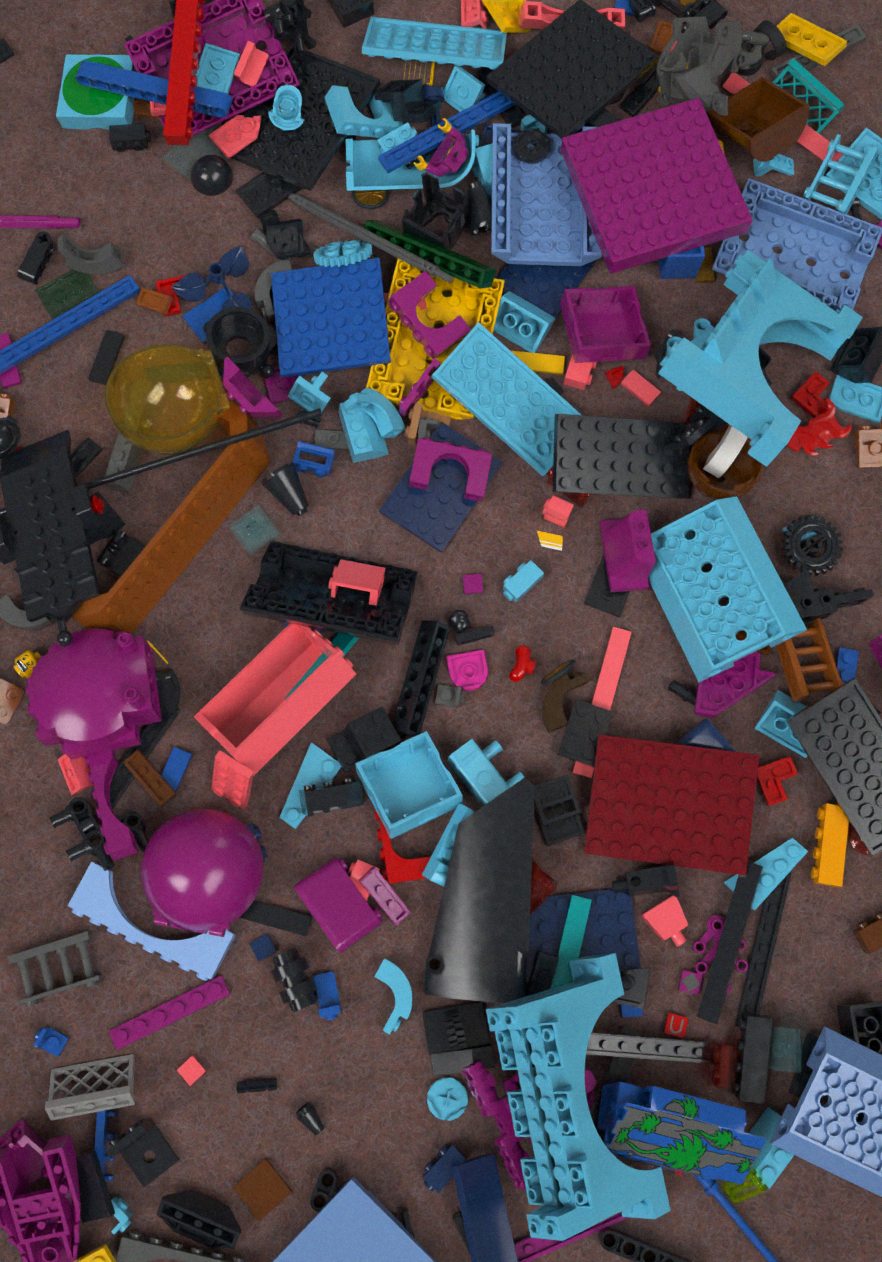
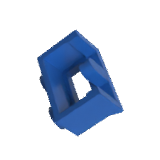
M298 441L293 464L299 472L306 473L311 471L319 477L330 476L335 459V451ZM306 452L317 457H326V464L323 465L299 459L300 454Z

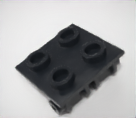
M117 530L97 559V562L122 576L146 546L130 538L125 532Z

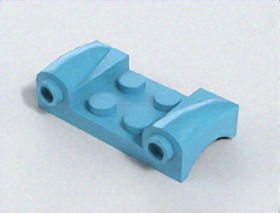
M460 803L458 804L422 876L444 887L458 824L473 814L474 810Z

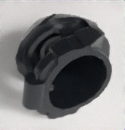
M10 415L0 418V459L8 456L18 445L21 438L18 426L19 421Z

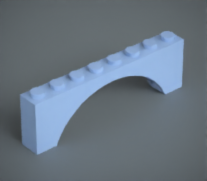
M95 862L90 863L68 904V907L73 909L71 912L75 915L90 917L89 921L97 926L103 924L108 927L107 931L115 935L119 933L125 935V940L132 944L139 942L144 945L142 949L152 954L154 951L162 954L160 958L171 963L174 960L180 963L178 965L179 968L187 972L191 969L197 972L196 976L205 981L208 978L214 979L236 936L235 933L226 930L224 937L209 935L208 930L207 934L203 933L189 939L166 940L142 931L127 918L118 904L113 886V871H104L102 866Z

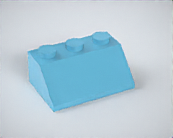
M509 291L501 297L494 332L528 352L535 353L549 333L556 318Z
M340 403L339 416L352 462L356 463L389 455L385 439L381 438L374 420L363 411L345 410L344 404Z
M777 690L766 706L755 729L804 758L807 757L806 752L785 721L807 706L800 702H793L790 696Z
M767 1107L748 1132V1134L767 1138L749 1173L770 1189L794 1155L770 1143L781 1116Z

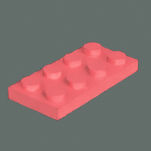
M220 750L215 756L211 789L217 796H223L228 799L234 807H240L244 810L249 802L254 772Z

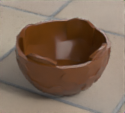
M725 430L712 431L701 436L692 447L687 461L689 477L694 487L702 495L715 500L743 497L757 485L763 468L762 463L748 454L751 445H749L750 440L747 438L733 463L720 477L724 482H716L715 478L718 477L705 471L703 468L709 454L722 440L726 433Z

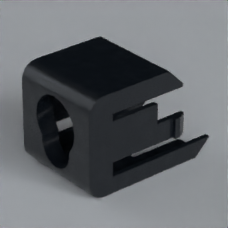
M425 172L421 174L425 202L423 203L421 189H417L412 197L414 206L410 212L408 209L405 210L402 219L403 229L408 233L452 250L469 221L468 195L454 187V197L440 190L439 178ZM446 215L450 219L448 231L445 230L442 237L424 228L435 217Z

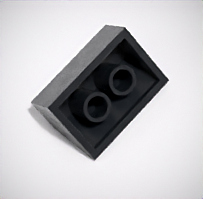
M882 327L856 329L851 338H847L830 368L831 372L853 383H871L882 362Z

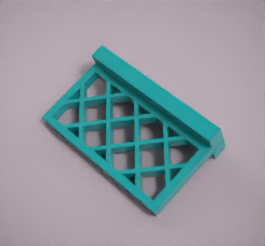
M794 58L772 82L782 89L783 87H793V95L799 99L806 98L807 104L808 98L816 97L819 100V106L809 107V110H819V119H807L806 123L808 125V123L819 122V128L816 131L819 134L844 110L845 104ZM787 73L793 76V83L783 84V77ZM795 86H804L806 88V95H795ZM821 109H829L833 114L829 118H821Z

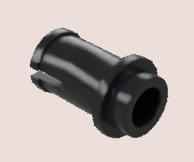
M300 410L298 415L306 413V410ZM316 417L299 424L305 423L318 429L321 417Z

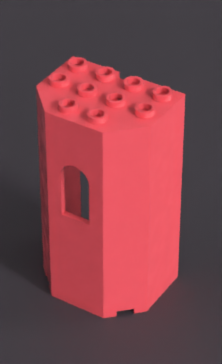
M290 623L194 716L239 763L252 770L254 775L356 675L352 669L354 665L346 657L343 658L344 653L337 646L333 648L334 645L326 637L322 639L323 636L316 629L312 631L313 628ZM324 653L328 658L285 700L284 698L320 655Z

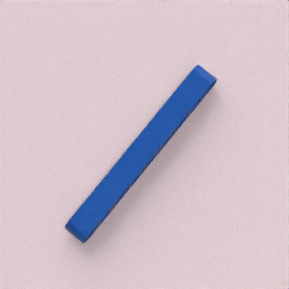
M84 60L80 64L75 78L81 85L166 105L168 79ZM195 87L196 104H193L194 112L220 118L227 117L233 100L230 95L207 88Z

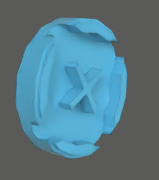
M443 1077L436 1080L430 1086L427 1093L429 1110L435 1117L442 1120L451 1121L458 1118L464 1113L468 1103L465 1087L460 1081L452 1077Z

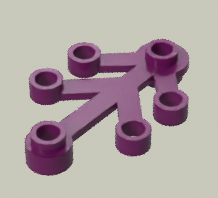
M711 916L707 920V931L699 941L693 943L692 948L694 952L703 953L708 941L714 937L713 947L694 966L698 974H705L708 970V965L715 957L725 919L722 916ZM716 921L720 923L719 929L714 927ZM743 939L741 942L742 948L739 951H743L746 948V943ZM698 943L702 945L701 951L696 949ZM737 957L734 967L739 972H745L748 969V963ZM739 962L744 963V968L742 970L738 968ZM699 964L704 965V970L702 972L698 970ZM730 983L726 995H728L731 991Z

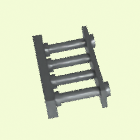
M86 931L7 956L9 964H16L20 968L26 998L19 1000L18 1004H26V1007L39 1004V999L83 985H86V988L99 985L98 981L103 979V975L94 976L87 945H89L88 941L93 940L92 931ZM76 945V948H79L86 975L85 980L76 983L74 982L67 953L69 951L68 947ZM55 951L59 954L66 981V986L57 989L54 988L47 959L49 953ZM33 958L40 962L46 992L38 995L34 994L27 965L29 964V959Z

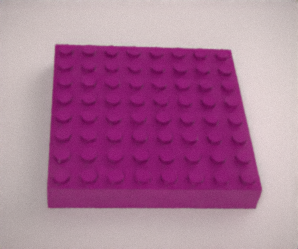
M700 98L562 138V156L610 274L747 233L750 229L753 219Z

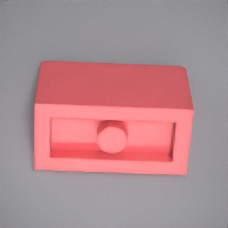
M248 41L233 73L235 79L250 87L256 85L269 55L257 49L254 43Z
M64 754L58 759L71 795L78 794L85 788L94 786L89 779L91 769L88 767L85 757L70 759Z

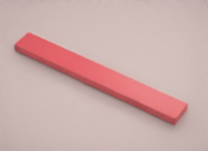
M732 73L722 88L733 95L750 85V83L738 74ZM806 125L797 143L824 161L829 151L827 149L830 141ZM836 151L832 160L837 162L843 154Z
M617 627L612 628L592 705L610 711L632 632ZM575 761L572 773L591 779L594 768Z

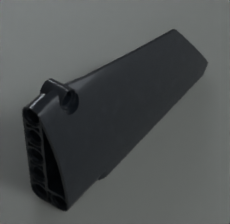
M525 777L458 824L431 947L426 959V995L507 1003L525 997L526 966L529 953L535 786ZM437 958L440 960L441 965L433 968L430 966L429 961Z

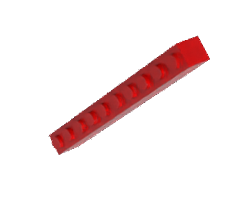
M176 0L163 132L168 145H189L190 138L193 137L191 121H194L193 104H196L194 89L198 85L196 70H199V60L197 57L201 52L199 37H202L201 20L204 19L202 4H205V0Z

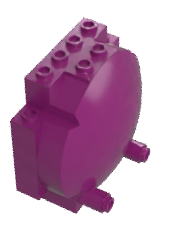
M85 629L71 633L73 642L67 647L60 646L57 641L48 648V654L40 657L36 666L33 667L31 677L27 678L26 694L30 701L27 709L29 715L38 722V729H36L37 739L45 746L61 743L63 754H66L70 759L141 745L139 726L162 721L153 650L143 635L133 637L130 633L123 630L113 632L106 629Z

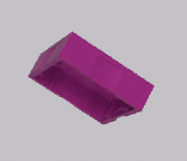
M635 286L564 290L560 305L574 363L645 359L651 345L645 323L640 314V304Z

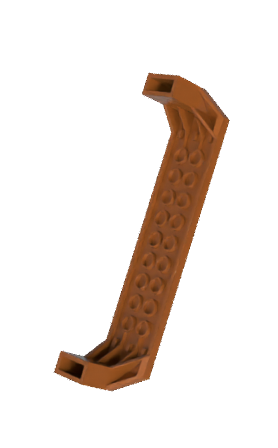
M225 398L212 411L225 430L230 433V436L259 428L249 413L245 415L238 405ZM263 435L229 445L110 591L83 602L71 618L86 629H106L113 632L123 630L132 635L271 463Z

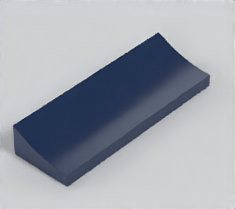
M478 1155L453 1166L452 1170L472 1262H518L495 1155Z

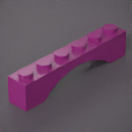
M115 750L85 756L86 763L91 769L89 779L95 787L92 793L95 801H98L99 807H96V812L99 819L102 820L100 831L106 839V843H104L106 854H110L114 860H118L138 853L133 832L116 818L111 806L110 787L114 772L118 766Z

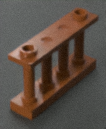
M820 618L809 624V628H806L807 631L792 637L811 635L815 646L795 648L791 638L776 645L793 702H801L809 696V692L829 689V692L843 685L825 634V627L822 625ZM817 653L820 664L801 666L797 656ZM823 671L826 682L805 683L803 674Z

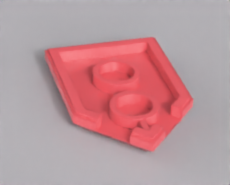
M236 115L209 134V138L229 159L258 138L261 116H253L252 118Z

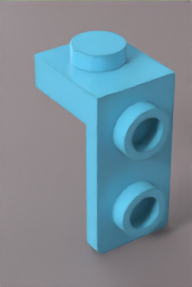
M778 154L772 160L766 162L753 159L754 176H762L772 169L789 176L795 174L793 159Z

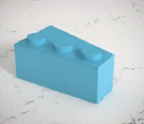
M493 143L475 148L474 167H472L473 177H477L478 181L485 185L491 197Z

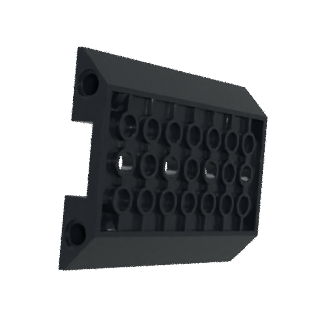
M270 541L261 560L258 580L256 584H250L241 603L240 610L244 614L399 646L411 605L418 571ZM340 559L386 568L384 584L377 606L369 604L370 592L339 586L335 598L331 597L332 589H329V581L333 577L334 567H338Z

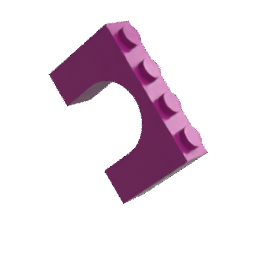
M424 271L391 295L389 306L394 313L397 312L401 317L402 324L412 331L413 338L422 344L426 355L436 359L465 338L471 329L460 315L444 327L438 329L426 327L420 322L416 314V305L433 293L437 286L429 274Z
M418 438L409 487L427 490L432 467L442 459H454L460 462L467 472L464 498L482 502L492 454L482 449L477 451L471 450L468 446L464 445L457 447L445 441L439 443L434 442L430 438Z

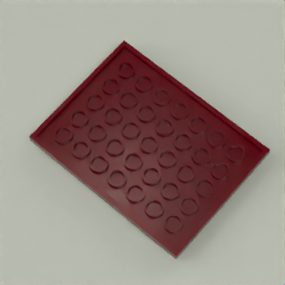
M598 734L584 853L665 865L674 862V865L679 867L746 876L760 755Z

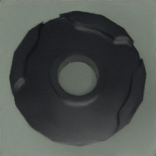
M531 129V131L524 130L519 133L514 141L516 157L528 164H535L544 160L549 153L547 136L536 129ZM534 144L536 148L531 149L527 145Z

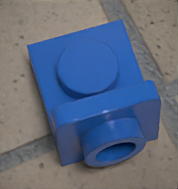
M46 1026L43 1029L40 1028L34 1037L36 1041L33 1046L36 1048L40 1047L59 1057L69 1037L50 1026Z

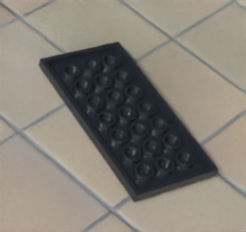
M555 414L553 492L690 499L691 479L688 473L687 461L692 445L674 451L668 446L673 441L672 437L686 430L685 426L687 423Z
M852 678L785 721L865 848L873 856L882 850V719L856 678Z

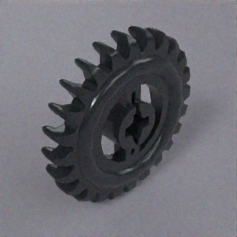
M807 515L805 518L799 517L798 521L793 520L792 524L794 526L788 525L787 529L789 531L783 533L788 538L781 541L787 544L781 548V550H788L784 557H791L788 564L795 562L794 570L801 567L800 573L804 570H809V574L811 575L814 571L815 576L820 574V570L822 574L827 572V568L831 571L833 565L838 564L837 559L842 557L838 552L843 551V548L839 546L843 541L838 539L841 534L835 533L837 527L831 528V521L825 523V518L822 517L819 520L817 515L813 519L810 515ZM815 532L820 535L819 537L811 536L807 538L800 547L801 538L805 533ZM821 538V540L814 544L812 548L804 552V550L810 547L809 545H811V543L813 544ZM823 541H825L826 549L821 557H808L819 552L822 549Z

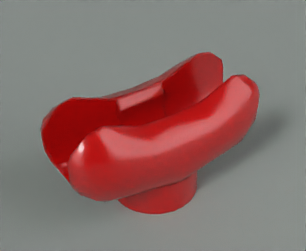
M520 645L515 651L516 663L514 669L509 674L512 681H521L526 673L532 675L536 660L530 659L531 651L526 645Z

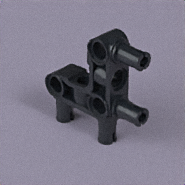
M281 0L264 10L267 21L273 26L274 38L281 40L286 37L294 45L296 57L300 58L302 55H306L304 45L308 49L315 47L316 40L308 34L306 22L307 18L311 17L312 12L304 5L303 0Z
M76 797L72 799L69 805L65 807V810L49 817L54 828L70 820L74 821L83 838L82 843L66 850L71 862L88 853V855L91 854L98 858L104 871L110 870L115 866L110 854L107 855L105 852L104 843H106V839L102 836L100 825L96 823L94 813L84 798ZM80 806L84 807L80 812L75 811ZM132 811L117 817L121 823L130 828L141 852H144L149 839L145 833L146 826L140 814ZM131 821H138L135 826H129ZM96 839H100V840H101V842H100L99 844H97V845H92V842H93L94 840H96Z

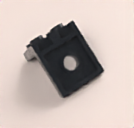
M152 1118L145 1122L141 1119L127 1129L128 1135L123 1133L109 1143L111 1148L106 1151L110 1159L121 1153L143 1188L179 1161V1158ZM147 1150H152L155 1153V1160L153 1162L145 1160L144 1154Z

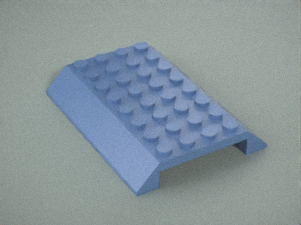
M493 123L491 254L508 264L583 266L601 258V250L561 153L562 139L556 134H545L549 142L547 157L541 162L528 164L516 157L514 152V141L519 133H511V124ZM583 126V127H582V132L587 131V130H590V129H594V128H597V127H587V126ZM534 144L527 145L531 149L536 148Z

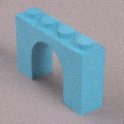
M332 85L324 97L337 134L381 138L403 125L402 121H394L391 103L375 100L374 96L369 101L374 119L362 115L356 109L348 87Z

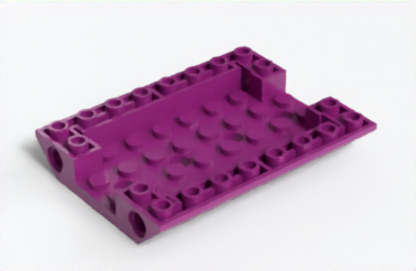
M215 0L202 6L204 19L201 20L202 37H199L201 52L197 57L199 61L205 43L239 53L241 58L248 41L254 43L256 48L259 43H265L267 47L263 52L267 53L269 58L256 85L250 87L236 80L235 77L233 78L228 93L233 100L226 118L194 112V121H191L193 136L274 98L281 86L286 84L294 87L300 86L285 51H283L279 41L274 38L272 25L265 17V8L261 0ZM174 20L124 43L138 73L169 80ZM158 115L164 127L165 115Z

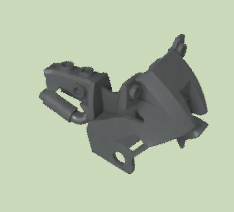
M706 16L675 18L672 22L673 35L661 54L657 65L660 104L669 105L671 103L675 105L700 98L705 112L714 109L719 115H728V96L720 93L718 86L715 85L718 75H721L724 71L736 73L738 69H749L750 65L762 59V46L769 42V37L764 33L742 31L740 20L717 23L715 35H712L708 28ZM686 22L687 29L682 33L680 30L681 24ZM676 39H678V41H677L675 47L673 48L672 52L670 53V50H671L673 44L675 43Z

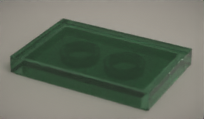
M74 269L35 289L52 319L59 317L100 293L89 274L78 272Z

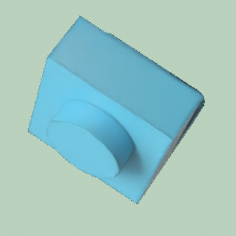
M527 115L521 120V131H531V129L539 128L541 132L547 134L548 128L531 115Z
M114 1197L111 1200L115 1210L114 1216L120 1223L111 1231L113 1234L118 1231L122 1233L131 1224L129 1219L133 1216L127 1209L129 1207L128 1203L121 1197L119 1199Z

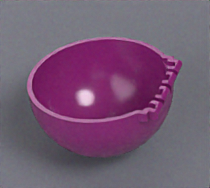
M193 809L177 814L167 820L150 838L141 862L142 886L147 900L153 908L154 924L169 927L171 924L172 928L207 934L209 930V935L224 937L226 930H230L232 922L249 908L260 889L264 868L262 850L256 836L246 824L231 814L220 810Z

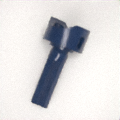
M422 85L425 101L440 100L441 103L444 102L443 86ZM439 110L436 111L435 115L430 116L431 127L441 123Z

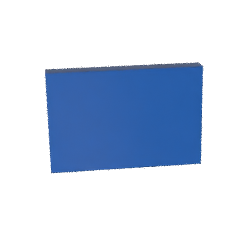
M224 288L182 316L204 345L207 343L206 334L203 330L204 324L221 311L223 303L229 299ZM228 288V290H229L231 296L233 297L234 294H233V293L230 291V289Z

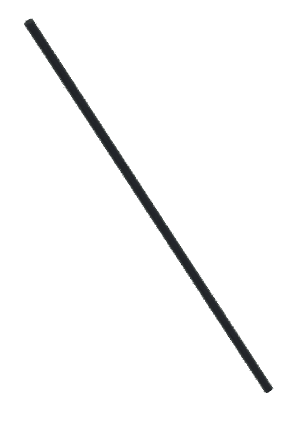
M321 409L312 410L88 481L93 482L94 485L87 489L322 416ZM6 508L0 509V517L6 516Z

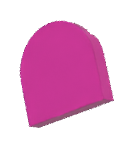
M484 649L446 656L450 678L456 687L461 686V690L473 691L480 688L488 676V667Z

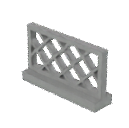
M134 1054L51 1069L49 1098L45 1103V1110L50 1120L135 1105L133 1093ZM129 1062V1066L123 1072L117 1069L122 1063ZM107 1066L109 1069L102 1076L97 1073L101 1067ZM87 1070L88 1073L81 1080L76 1077L79 1072ZM115 1072L119 1076L111 1083L107 1078ZM57 1075H68L61 1083L56 1081ZM94 1075L98 1080L90 1087L86 1082ZM73 1079L77 1084L69 1091L65 1086ZM123 1079L128 1081V1086L116 1087ZM102 1083L108 1086L103 1091H95ZM82 1086L87 1089L84 1094L75 1095ZM61 1090L66 1093L63 1098L55 1099V1096Z

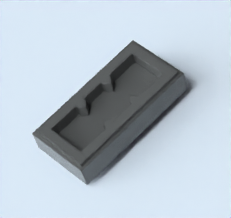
M315 430L314 445L333 450H349L344 431Z

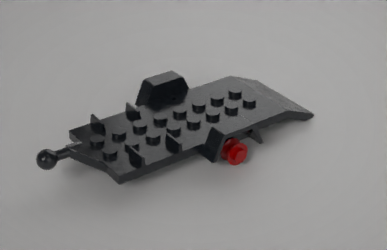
M69 430L10 453L5 458H2L0 482L7 516L0 517V561L3 564H7L16 560L17 567L13 569L19 575L23 596L19 600L24 603L27 621L32 623L47 616L58 624L59 634L57 635V642L63 647H67L73 642L72 634L67 631L66 622L69 621L83 602L101 596L87 531L103 525L95 512L97 511L99 514H102L104 509V503L101 498L94 495L92 496V501H90L87 488L93 486V482H84L77 485L70 454L71 435Z

